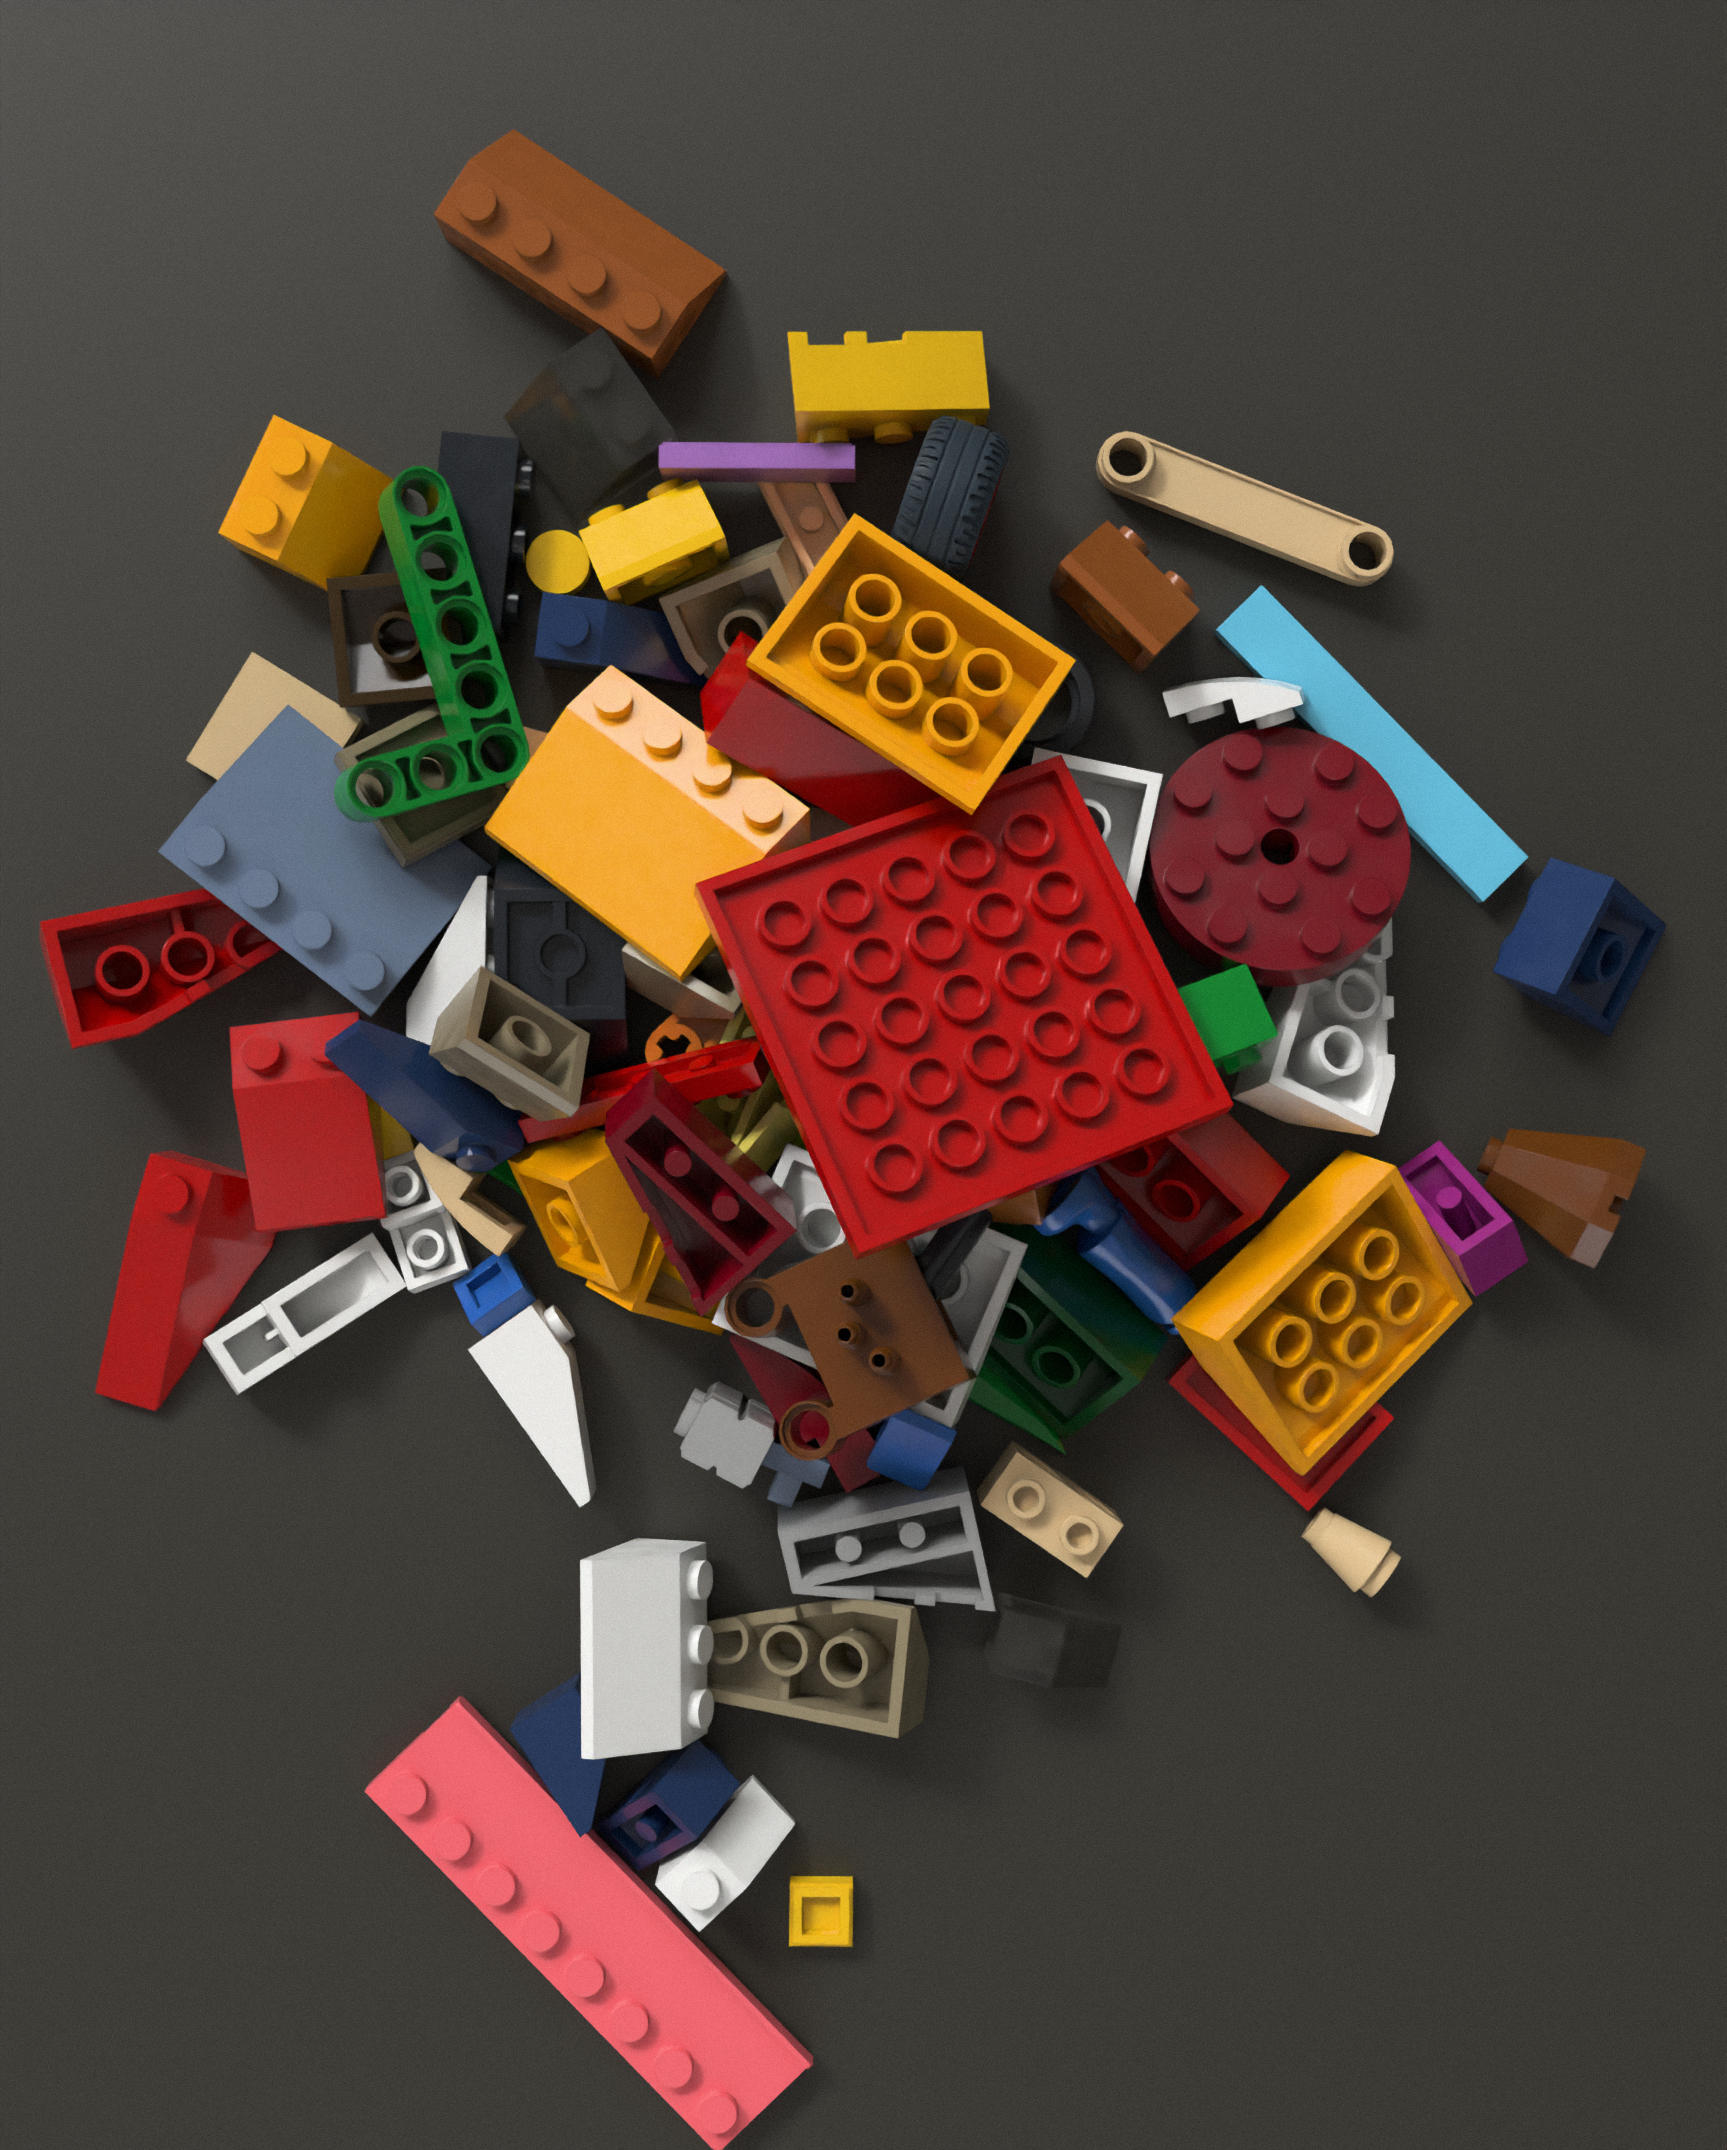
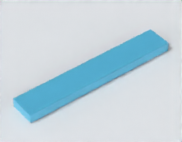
M1263 585L1213 632L1257 678L1283 681L1303 688L1305 695L1304 703L1292 707L1295 717L1309 731L1329 737L1352 749L1380 773L1398 799L1409 833L1477 903L1484 902L1528 858L1515 842Z

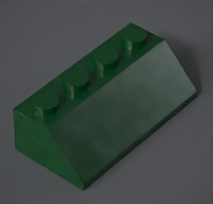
M991 1222L988 1228L1026 1243L1028 1247L983 1363L1066 1441L1142 1381L1167 1342L1168 1337L1097 1269L1080 1256L1079 1252L1060 1234L1043 1236L1030 1224L1012 1225L1009 1223Z

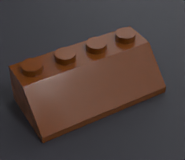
M515 129L469 159L433 214L447 241L655 379L659 378L727 274L726 269Z

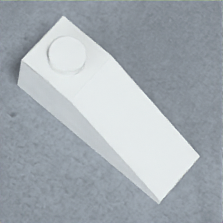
M538 1299L485 1338L478 1341L468 1351L578 1506L582 1507L592 1499L597 1487L576 1350L569 1342L570 1339L575 1337V1333L566 1317L555 1305L546 1309L540 1299Z

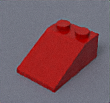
M359 1012L229 1027L233 1095L255 1226L258 1233L388 1218L380 1105L324 1055L325 1044L359 1019L365 1021Z

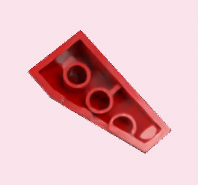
M205 888L41 921L39 939L55 1001L72 1050L138 1036L284 950Z
M173 1150L150 1153L131 1216L95 1390L96 1394L149 1410H159L202 1350L203 1340L211 1334L223 1315L228 1313L259 1265H262L272 1251L279 1231L258 1233L256 1231L246 1172Z

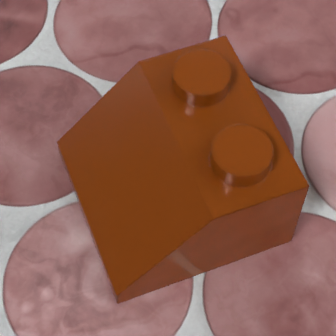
M1107 520L1059 563L1048 588L1140 675L1194 619L1200 609L1192 602L1196 598L1194 591L1179 575L1170 570L1164 575L1146 558L1150 550L1134 531L1126 526H1122L1118 530Z

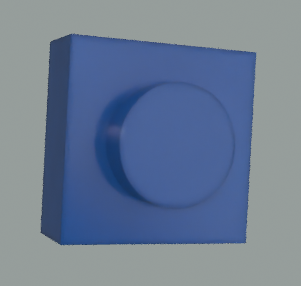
M508 1251L499 1257L493 1254L452 1284L470 1324L484 1338L536 1301L517 1260Z

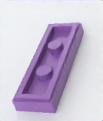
M662 442V445H659V470L664 482L680 478L683 482H691L697 479L698 482L856 483L855 446H852V443Z

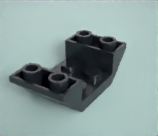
M500 845L494 882V974L590 1034L583 1079L632 1067V1020L628 1019L627 980L621 951L627 941Z

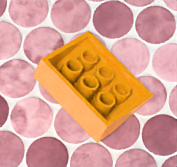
M854 513L749 656L746 666L956 806L973 815L1057 693L1076 660Z
M610 665L565 708L484 828L488 836L682 982L717 946L694 896L695 883L810 843V808L767 777L707 744L705 732L617 668Z
M1345 1149L1179 1310L1171 1320L1202 1368L1296 1473L1304 1476L1473 1302L1397 1167Z

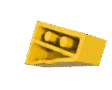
M850 331L844 334L845 345H809L807 332H787L798 443H849V438L874 436L875 442L880 444L901 443L912 439V432L928 431L933 420L942 416H953L959 421L964 420L975 426L986 425L990 405L982 331H905L902 334V340L868 343L867 331Z

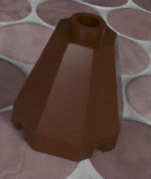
M1508 1129L1503 1140L1493 1136L1490 1137L1476 1171L1487 1175L1483 1188L1560 1254L1569 1260L1595 1269L1621 1218L1618 1214L1625 1199L1628 1200L1631 1195L1647 1149L1623 1139Z

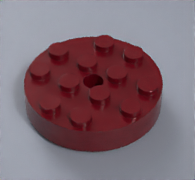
M1290 727L1253 728L1224 736L1209 743L1187 759L1170 778L1157 802L1145 855L1146 883L1151 901L1162 924L1172 938L1199 963L1217 973L1247 963L1256 985L1272 987L1297 986L1327 978L1344 970L1364 955L1378 940L1397 909L1405 891L1411 862V845L1407 823L1398 799L1380 773L1355 751L1336 740L1308 730ZM1275 850L1285 855L1290 851L1287 858L1290 863L1285 865L1271 863L1264 857L1262 852Z

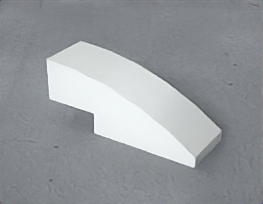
M372 1232L268 1297L258 1306L205 1338L202 1343L236 1395H239L405 1288L406 1283Z

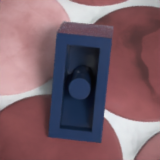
M579 1672L519 1711L509 1730L579 1837H581L592 1828L608 1758L594 1760L581 1758V1672Z
M697 1739L682 1749H677L667 1755L617 1802L595 1826L640 1871L697 1839L741 1783L726 1769L725 1762L721 1756L714 1750L705 1747Z

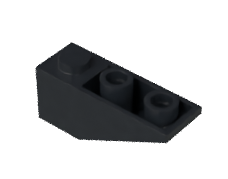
M442 431L438 473L444 477L450 488L495 637L498 642L508 643L510 626L519 627L522 618L523 590L522 588L514 587L516 563H526V555L529 549V524L521 523L523 498L533 499L536 462L535 460L527 459L528 454L520 439Z

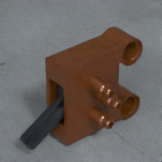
M988 1209L939 1227L921 1254L914 1239L911 1238L856 1260L848 1241L768 1279L755 1277L743 1279L729 1291L724 1305L726 1320L732 1329L742 1336L769 1338L780 1335L788 1329L795 1318L831 1400L812 1399L797 1402L786 1410L780 1420L779 1435L781 1444L790 1455L804 1461H814L833 1456L843 1448L848 1437L977 1378L940 1296L993 1221V1214ZM763 1289L770 1294L775 1307L770 1321L758 1327L749 1319L746 1307L750 1296L757 1290ZM811 1410L822 1414L829 1424V1438L820 1448L811 1447L801 1437V1421Z

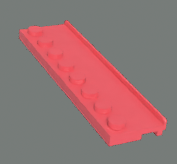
M459 1696L425 1732H422L368 1784L365 1793L713 2150H722L805 2069H809L813 2065V2056L592 1828L589 1832L579 1837L540 1775L463 1696Z

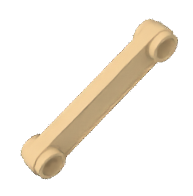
M1129 431L1116 433L1105 441L1097 455L1095 467L1098 479L1105 488L1113 493L1348 585L1358 587L1371 585L1384 576L1392 565L1394 555L1392 541L1386 532L1380 528L1141 434ZM1120 450L1130 451L1139 459L1141 472L1129 477L1120 475L1110 465L1109 455ZM1360 542L1371 547L1376 557L1374 569L1364 570L1354 565L1349 555L1350 543Z

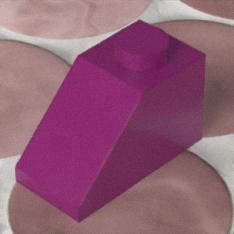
M1440 1140L1398 1168L1456 1274L1475 1297L1529 1261L1512 1218Z

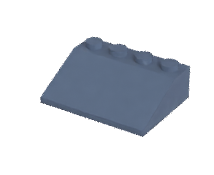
M287 705L199 800L158 852L371 1017L457 912L476 877L486 876L492 866L457 839L402 869L373 822L358 823L349 820L340 812L335 803L333 790L341 772L334 763L336 753L344 748L290 705Z

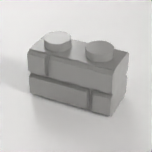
M717 1381L710 1385L707 1393L697 1388L694 1389L673 1432L684 1437L680 1446L682 1458L706 1470H709L712 1466L716 1467L717 1476L743 1489L748 1484L751 1485L775 1438L777 1422L768 1406L753 1398L745 1402L743 1401V1393Z

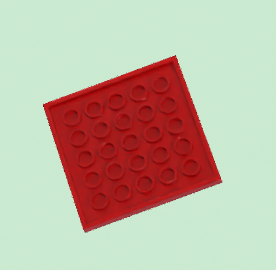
M1062 755L999 776L973 815H970L941 796L695 883L694 896L856 1260L1226 1114L1234 1105Z

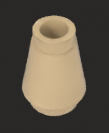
M1322 1507L1314 1516L1301 1536L1311 1544V1547L1353 1592L1360 1589L1370 1597H1373L1385 1584L1401 1559L1400 1555L1390 1549L1392 1541L1336 1513L1333 1514L1325 1507Z

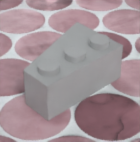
M963 1465L935 1471L927 1487L923 1490H916L894 1480L854 1489L849 1493L845 1491L795 1502L791 1509L783 1505L777 1506L778 1536L792 1594L874 1601V1596L914 1599V1604L935 1606V1601L971 1604L975 1605V1610L996 1611Z

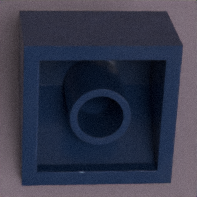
M1550 857L1543 873L1532 884L1528 893L1527 904L1512 933L1502 942L1498 961L1492 972L1521 994L1602 1035L1610 1037L1667 924L1616 878Z

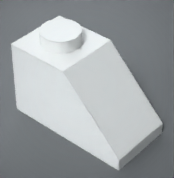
M752 1775L735 1790L697 1839L661 1859L655 1885L700 1932L749 1886L793 1828L796 1820Z

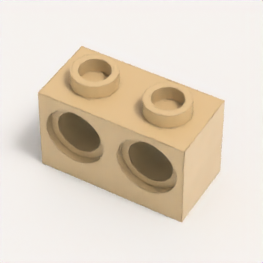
M1011 1440L976 1491L982 1507L1085 1578L1090 1575L1123 1527V1523L1115 1510L1013 1440Z

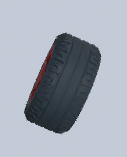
M942 416L933 420L913 468L891 533L893 539L962 585L967 576L1011 448L1006 438L997 432H990L989 429L975 426L970 422L959 421L953 416Z

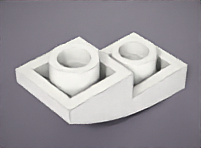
M1250 677L1213 678L1170 687L1163 692L1169 717L1186 713L1189 724L1225 713L1223 701L1232 699L1239 723L1255 719L1257 729L1271 727L1294 719L1295 715L1292 707L1302 705L1305 701V695L1301 686L1283 681Z
M414 1150L384 1161L388 1218L380 1219L382 1227L390 1232L407 1289L415 1294L464 1276L472 1270V1266L455 1218L432 1190L420 1169L413 1153Z

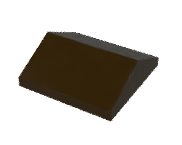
M446 567L423 569L431 579L437 581L446 580ZM397 572L326 578L340 708L436 700ZM443 615L441 629L445 638L453 644L464 645L466 630L462 622L453 616ZM464 678L462 681V697H470L469 678Z

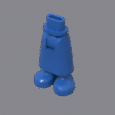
M1094 1166L1060 1179L1042 1225L1033 1226L1043 1236H1051L1065 1231L1072 1225H1081L1077 1232L1079 1255L1114 1282L1150 1320L1163 1324L1164 1328L1171 1335L1179 1334L1171 1318L1199 1292L1191 1278L1143 1229L1119 1196H1113L1102 1182Z

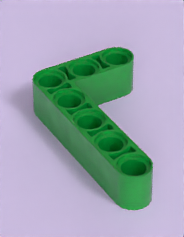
M412 466L403 470L381 493L378 509L448 736L369 757L344 770L337 778L333 790L335 803L344 816L358 823L375 822L497 787L519 777L530 758L527 738L450 488L444 477L436 470L426 466ZM402 489H412L423 496L427 503L426 516L419 517L405 509L401 500ZM423 552H431L443 560L447 570L445 581L431 579L424 572L421 564ZM443 615L453 616L462 622L466 630L464 645L453 644L445 638L441 629ZM464 678L476 680L482 686L486 698L482 709L471 707L462 697L461 684ZM485 740L496 743L504 753L505 763L500 773L491 771L484 765L481 759L480 750ZM423 757L435 759L442 766L445 780L440 790L429 788L420 778L419 765ZM360 774L371 775L380 782L384 796L379 807L367 806L359 799L356 793V782Z

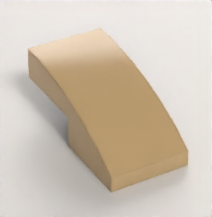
M419 1142L413 1153L420 1169L434 1193L452 1216L474 1238L498 1257L514 1247L528 1225L476 1190L487 1173L464 1170L456 1164V1161L431 1153Z

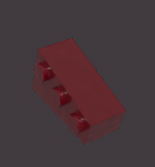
M655 1068L647 1073L606 1112L605 1143L643 1213L646 1212L663 1242V1250L672 1266H676L691 1294V1301L699 1316L702 1317L797 1231L793 1199Z

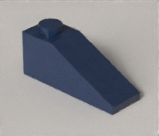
M542 592L534 657L543 668L599 676L612 665L633 681L702 690L707 683L708 678L703 673L699 675L684 658L665 613L606 600Z
M361 1019L325 1044L324 1055L431 1153L456 1161V1164L464 1170L487 1172L522 1151L524 1134L518 1120L523 1111L505 1106L493 1093L465 1076H457L449 1072L439 1060L429 1055L431 1045Z

